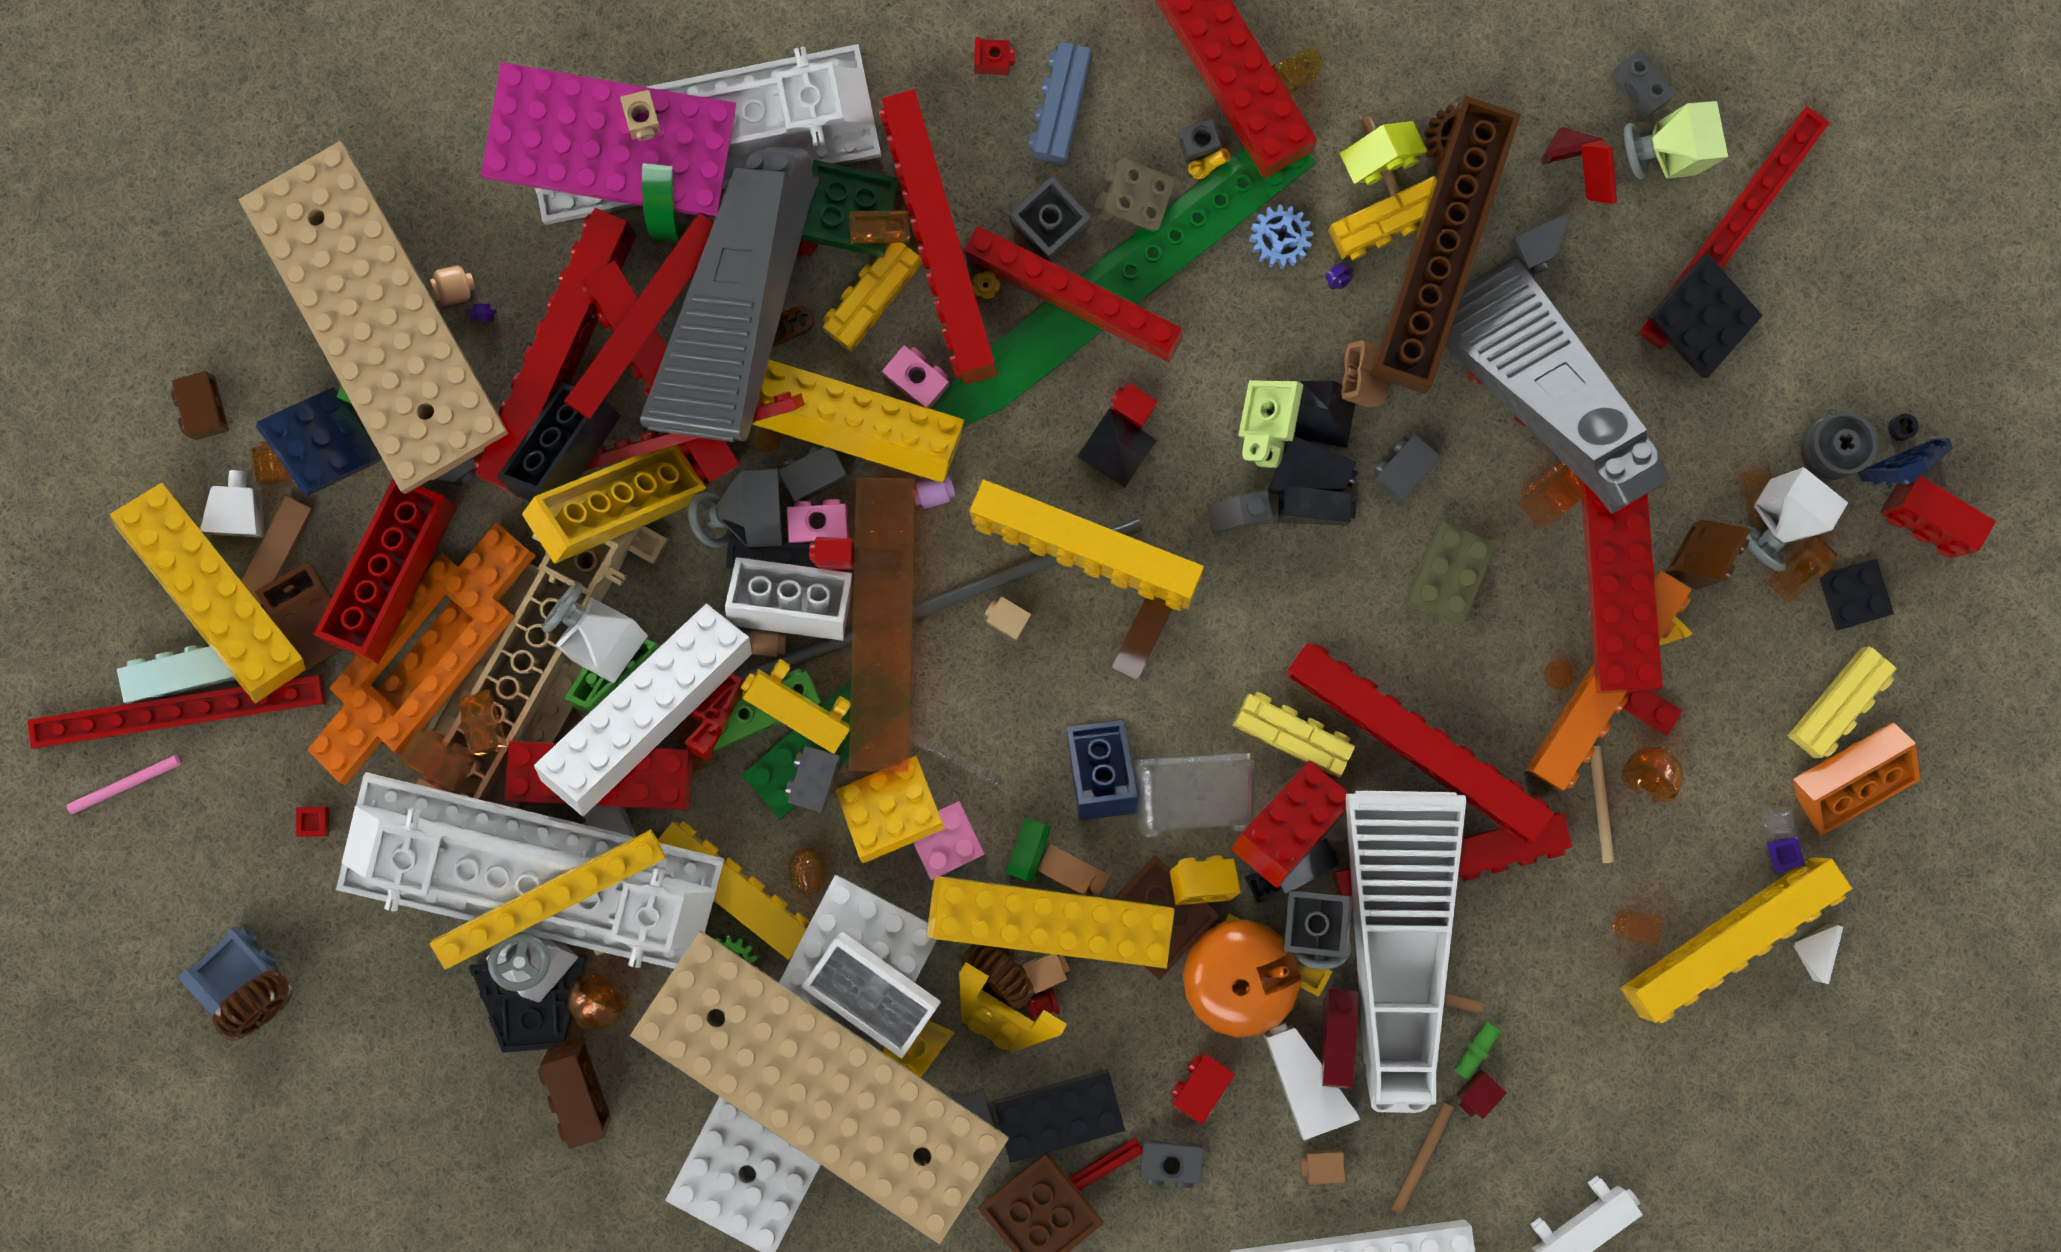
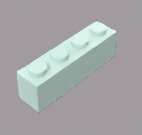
M202 645L185 647L184 653L174 655V652L159 653L155 655V660L145 662V659L131 660L126 662V667L117 669L123 702L126 704L156 700L236 680L211 647L203 648Z

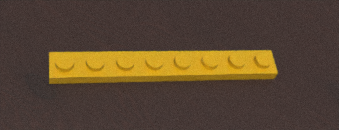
M652 829L431 940L430 946L444 970L660 862L665 859L666 855Z

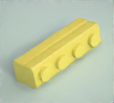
M1870 646L1860 648L1787 736L1813 758L1829 757L1838 748L1836 741L1841 735H1847L1857 725L1856 717L1861 712L1866 713L1875 704L1873 697L1879 690H1886L1894 681L1892 675L1897 670L1896 667L1887 659H1884L1874 648Z
M1256 692L1255 695L1248 694L1232 725L1233 727L1305 763L1310 760L1323 772L1335 778L1341 777L1355 749V746L1349 743L1350 737L1338 731H1335L1332 735L1323 730L1324 724L1312 718H1308L1306 722L1296 717L1298 714L1296 710L1286 705H1282L1280 709L1270 704L1272 699L1260 692Z

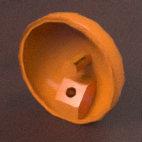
M1250 920L1225 921L1203 932L1188 950L1182 971L1185 997L1197 1018L1215 1032L1235 1038L1259 1036L1279 1026L1294 1008L1301 986V974L1294 953L1284 952L1285 939L1269 926Z

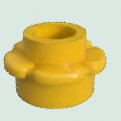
M991 271L977 273L972 280L974 283L972 286L974 294L983 299L993 298L1000 289V281L996 279V275ZM987 282L989 284L988 287H984L983 283Z

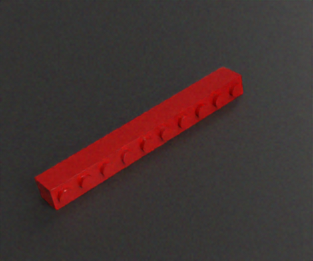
M1307 642L1287 670L1285 676L1451 792H1456L1457 795H1465L1468 804L1527 845L1535 843L1555 814L1549 810L1550 805L1536 796L1533 799L1524 792L1525 788L1520 783L1512 779L1507 781L1499 775L1500 771L1494 765L1488 762L1481 763L1474 758L1475 753L1464 745L1458 747L1451 742V737L1445 731L1439 728L1432 729L1425 724L1426 719L1415 711L1409 713L1401 707L1402 703L1396 697L1390 694L1383 695L1376 690L1377 685L1366 677L1360 679L1352 673L1353 669L1347 663L1341 660L1336 662L1328 656L1329 652L1324 647L1316 643L1311 645Z

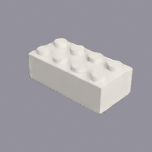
M736 557L725 604L726 619L737 627L843 641L852 596V573Z

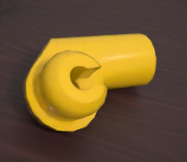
M1222 148L1199 161L1194 160L1189 164L1188 172L1194 179H1204L1217 167L1230 161V153L1226 148Z

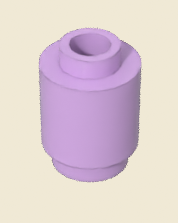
M950 475L946 476L944 483L927 478L915 482L917 488L911 489L916 506L922 505L924 510L950 502L949 499L956 497Z

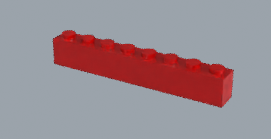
M980 226L976 227L964 249L968 262L986 271L993 272L997 277L1170 363L1183 339L1182 327Z
M615 260L586 276L581 281L584 285L581 287V291L589 303L594 301L600 311L597 313L599 321L605 329L610 327L612 332H614L637 300V296ZM656 327L631 360V364L628 365L636 380L642 379L647 389L644 390L647 398L667 348ZM697 438L677 444L684 456L689 455L694 463L691 467L701 480L704 479L705 483L712 482L740 465L725 441Z
M1555 813L1535 843L1527 845L1503 827L1463 837L1458 877H1462L1463 881H1468L1481 877L1479 873L1481 871L1490 869L1491 873L1494 874L1509 870L1508 864L1519 862L1520 866L1536 863V857L1547 854L1548 859L1565 855L1564 850L1573 848L1564 813ZM1350 867L1333 871L1332 874L1338 895L1352 897Z

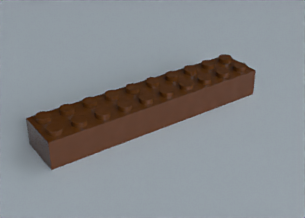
M1465 96L1459 105L1369 376L1426 394L1432 387L1521 114Z

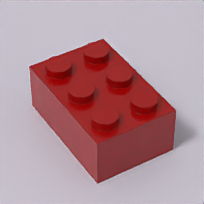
M1918 475V480L1905 485L1896 484L1880 513L1887 516L1886 520L1891 525L1898 528L1905 527L1912 531L1911 535L1916 540L1923 543L1930 542L1937 546V552L1945 557L1953 558L1978 552L1996 523L1994 519L1921 475Z

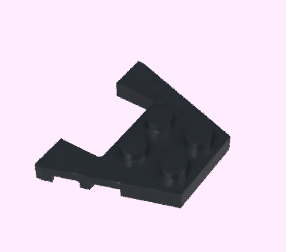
M578 956L579 958L560 978L559 989L550 990L540 1003L524 998L518 992L501 993L500 986L492 979L489 973L488 963L469 965L470 973L474 976L480 991V998L484 1001L490 1016L488 1017L502 1053L543 1050L566 1041L587 956Z

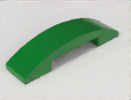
M643 163L642 195L648 234L653 242L676 245L683 232L681 223L677 221L674 191L676 185L673 166Z

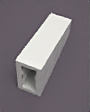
M1286 1022L1280 1023L1279 1026L1271 1029L1270 1033L1264 1035L1299 1134L1303 1140L1360 1120L1357 1112L1339 1088L1322 1086V1064L1294 1026H1287Z

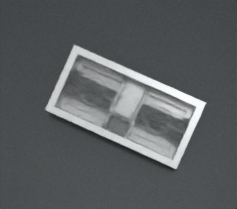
M841 932L833 940L801 987L901 1059L941 1003L940 1000L844 932Z

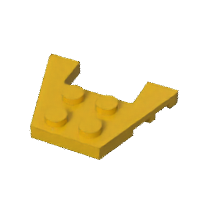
M967 962L959 973L961 1022L966 1024L972 1032L984 1035L992 1040L998 1048L1008 1050L1011 1053L1060 1036L1067 1025L1065 1022L1045 1010L1042 1011L1036 1021L1030 1020L982 990L989 978L988 975Z

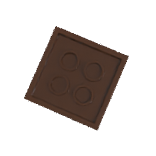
M1154 855L1114 899L1161 905L1175 909L1167 969L1145 966L1160 981L1220 915L1207 903L1176 905L1169 872L1171 869Z
M1049 1153L1041 1155L977 1208L1012 1252H1069L1104 1223L1103 1219Z

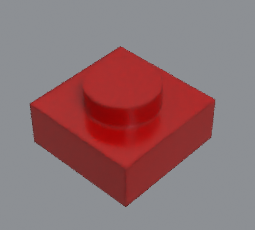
M296 807L295 837L329 836V807Z

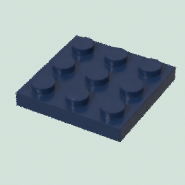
M334 387L257 421L256 424L260 434L305 497L382 460L375 444L343 400L336 397L338 392Z

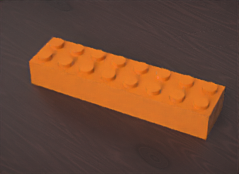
M1662 570L1654 573L1659 640L1662 637L1667 638L1675 626L1672 620L1678 612L1682 613L1691 600L1687 596L1692 590ZM1594 662L1525 770L1526 773L1553 790L1564 791L1567 787L1570 789L1573 787L1580 775L1576 771L1582 762L1587 763L1596 750L1592 747L1598 737L1603 738L1612 724L1608 721L1614 712L1618 714L1627 702V698L1624 697L1626 692L1596 694Z

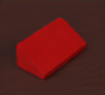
M1602 140L1582 145L1586 198L1590 201L1609 204L1616 203L1617 193L1613 148Z

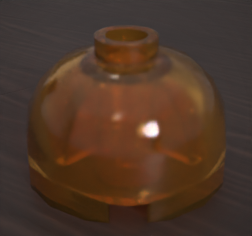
M1646 747L1634 752L1626 762L1621 776L1622 781L1629 789L1640 795V787L1653 795L1652 801L1656 802L1674 801L1684 779L1682 765L1672 755V752L1664 747Z
M584 973L579 974L568 994V1009L573 1018L584 1029L598 1030L610 1028L620 1020L630 1004L628 994L624 999L623 995L613 990L622 989V987L599 974L592 973L590 978H583Z

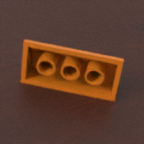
M1893 722L1793 779L1795 795L1818 835L1822 837L1919 782L1920 772L1916 743Z

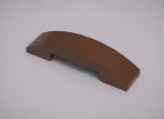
M1157 597L1154 600L1145 598L1111 668L1138 680L1172 611V608L1165 605V600Z

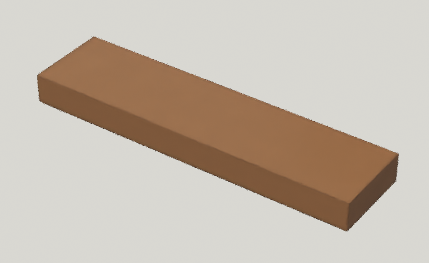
M285 496L241 581L262 608L264 606L256 595L255 590L280 577L314 509L288 496Z

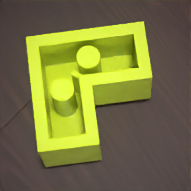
M1408 121L1384 124L1342 151L1340 155L1354 184L1366 182L1367 185H1371L1383 178L1381 174L1387 170L1393 171L1401 166L1407 169L1416 165L1419 162L1418 157L1428 151L1414 122Z

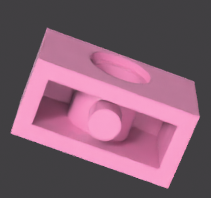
M904 345L882 370L883 377L917 405L931 409L949 387V381L946 380L948 375L935 365L932 368L925 363L926 357L918 349L913 347L910 350ZM915 371H922L926 377L921 383H913L910 380L911 374Z
M840 499L823 500V505L812 506L811 501L794 502V507H787L789 543H815L816 537L849 538L848 506L841 504ZM816 514H823L826 517V523L820 529H814L811 526V519Z

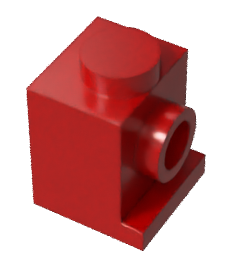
M975 37V74L1009 75V66H1015V48H1010V40H990ZM990 52H999L1000 55L992 57Z

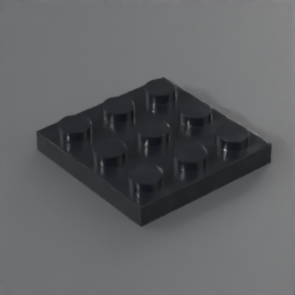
M1708 254L1702 255L1647 319L1701 378H1708L1763 315Z

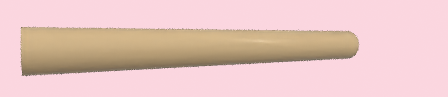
M1601 745L1592 746L1596 749L1590 761L1603 863H1612L1615 860Z

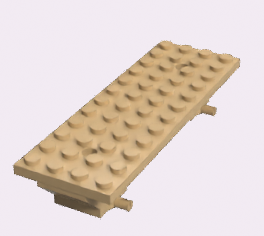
M341 141L238 199L402 493L406 494L428 480L438 478L481 453L488 445L509 434Z
M702 931L697 934L630 1035L639 1043L939 1245L1009 1139L1008 1136Z

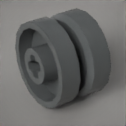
M1840 411L1814 422L1806 429L1801 440V455L1804 464L1813 474L1823 479L1838 480L1860 472L1872 463L1877 453L1878 438L1874 427L1865 417L1855 412Z

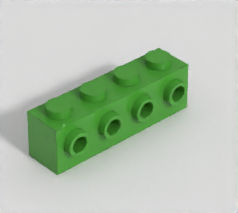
M797 669L785 675L786 680L781 683L819 706L823 704L808 671L802 672L801 669ZM741 694L713 751L722 750L782 722L744 700L743 694Z

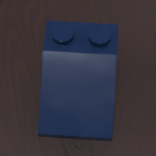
M1124 720L1066 727L1079 821L1137 813L1138 795Z

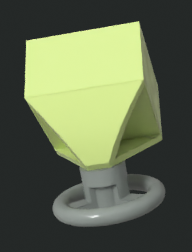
M1717 101L1685 104L1655 123L1653 134L1641 137L1633 123H1628L1624 127L1627 157L1631 169L1638 179H1644L1647 175L1646 159L1649 160L1657 157L1665 177L1677 178L1698 175L1728 158Z

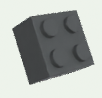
M1051 176L1010 213V224L1042 258L1052 262L1091 226L1092 217Z

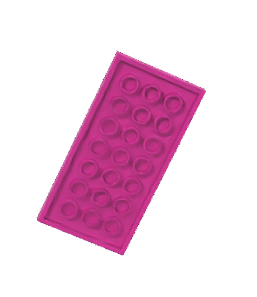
M501 62L481 177L486 180L643 206V163L673 166L676 185L674 191L676 212L698 215L701 212L706 217L716 218L720 207L736 103ZM649 90L661 133L655 134L654 138L646 141L632 140L620 97ZM639 113L633 120L641 123L645 122L649 116L645 113Z

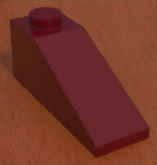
M1328 989L1324 998L1322 1086L1352 1089L1358 1027V991Z

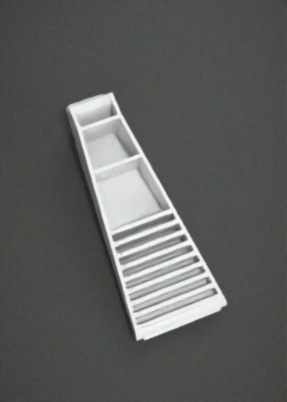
M1355 791V794L1347 793L1345 799L1364 1064H1366V1078L1371 1107L1377 1112H1422L1429 1108L1430 1105L1436 1104V1070L1466 796L1457 795L1456 792Z

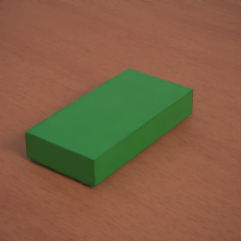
M1028 818L1024 819L1006 870L1007 874L1033 882L1052 828L1051 826Z

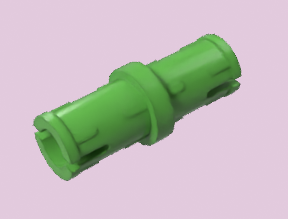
M1485 1021L1484 1026L1474 1041H1469L1467 1044L1468 1050L1453 1070L1470 1081L1482 1060H1487L1489 1057L1488 1051L1502 1031L1488 1021Z

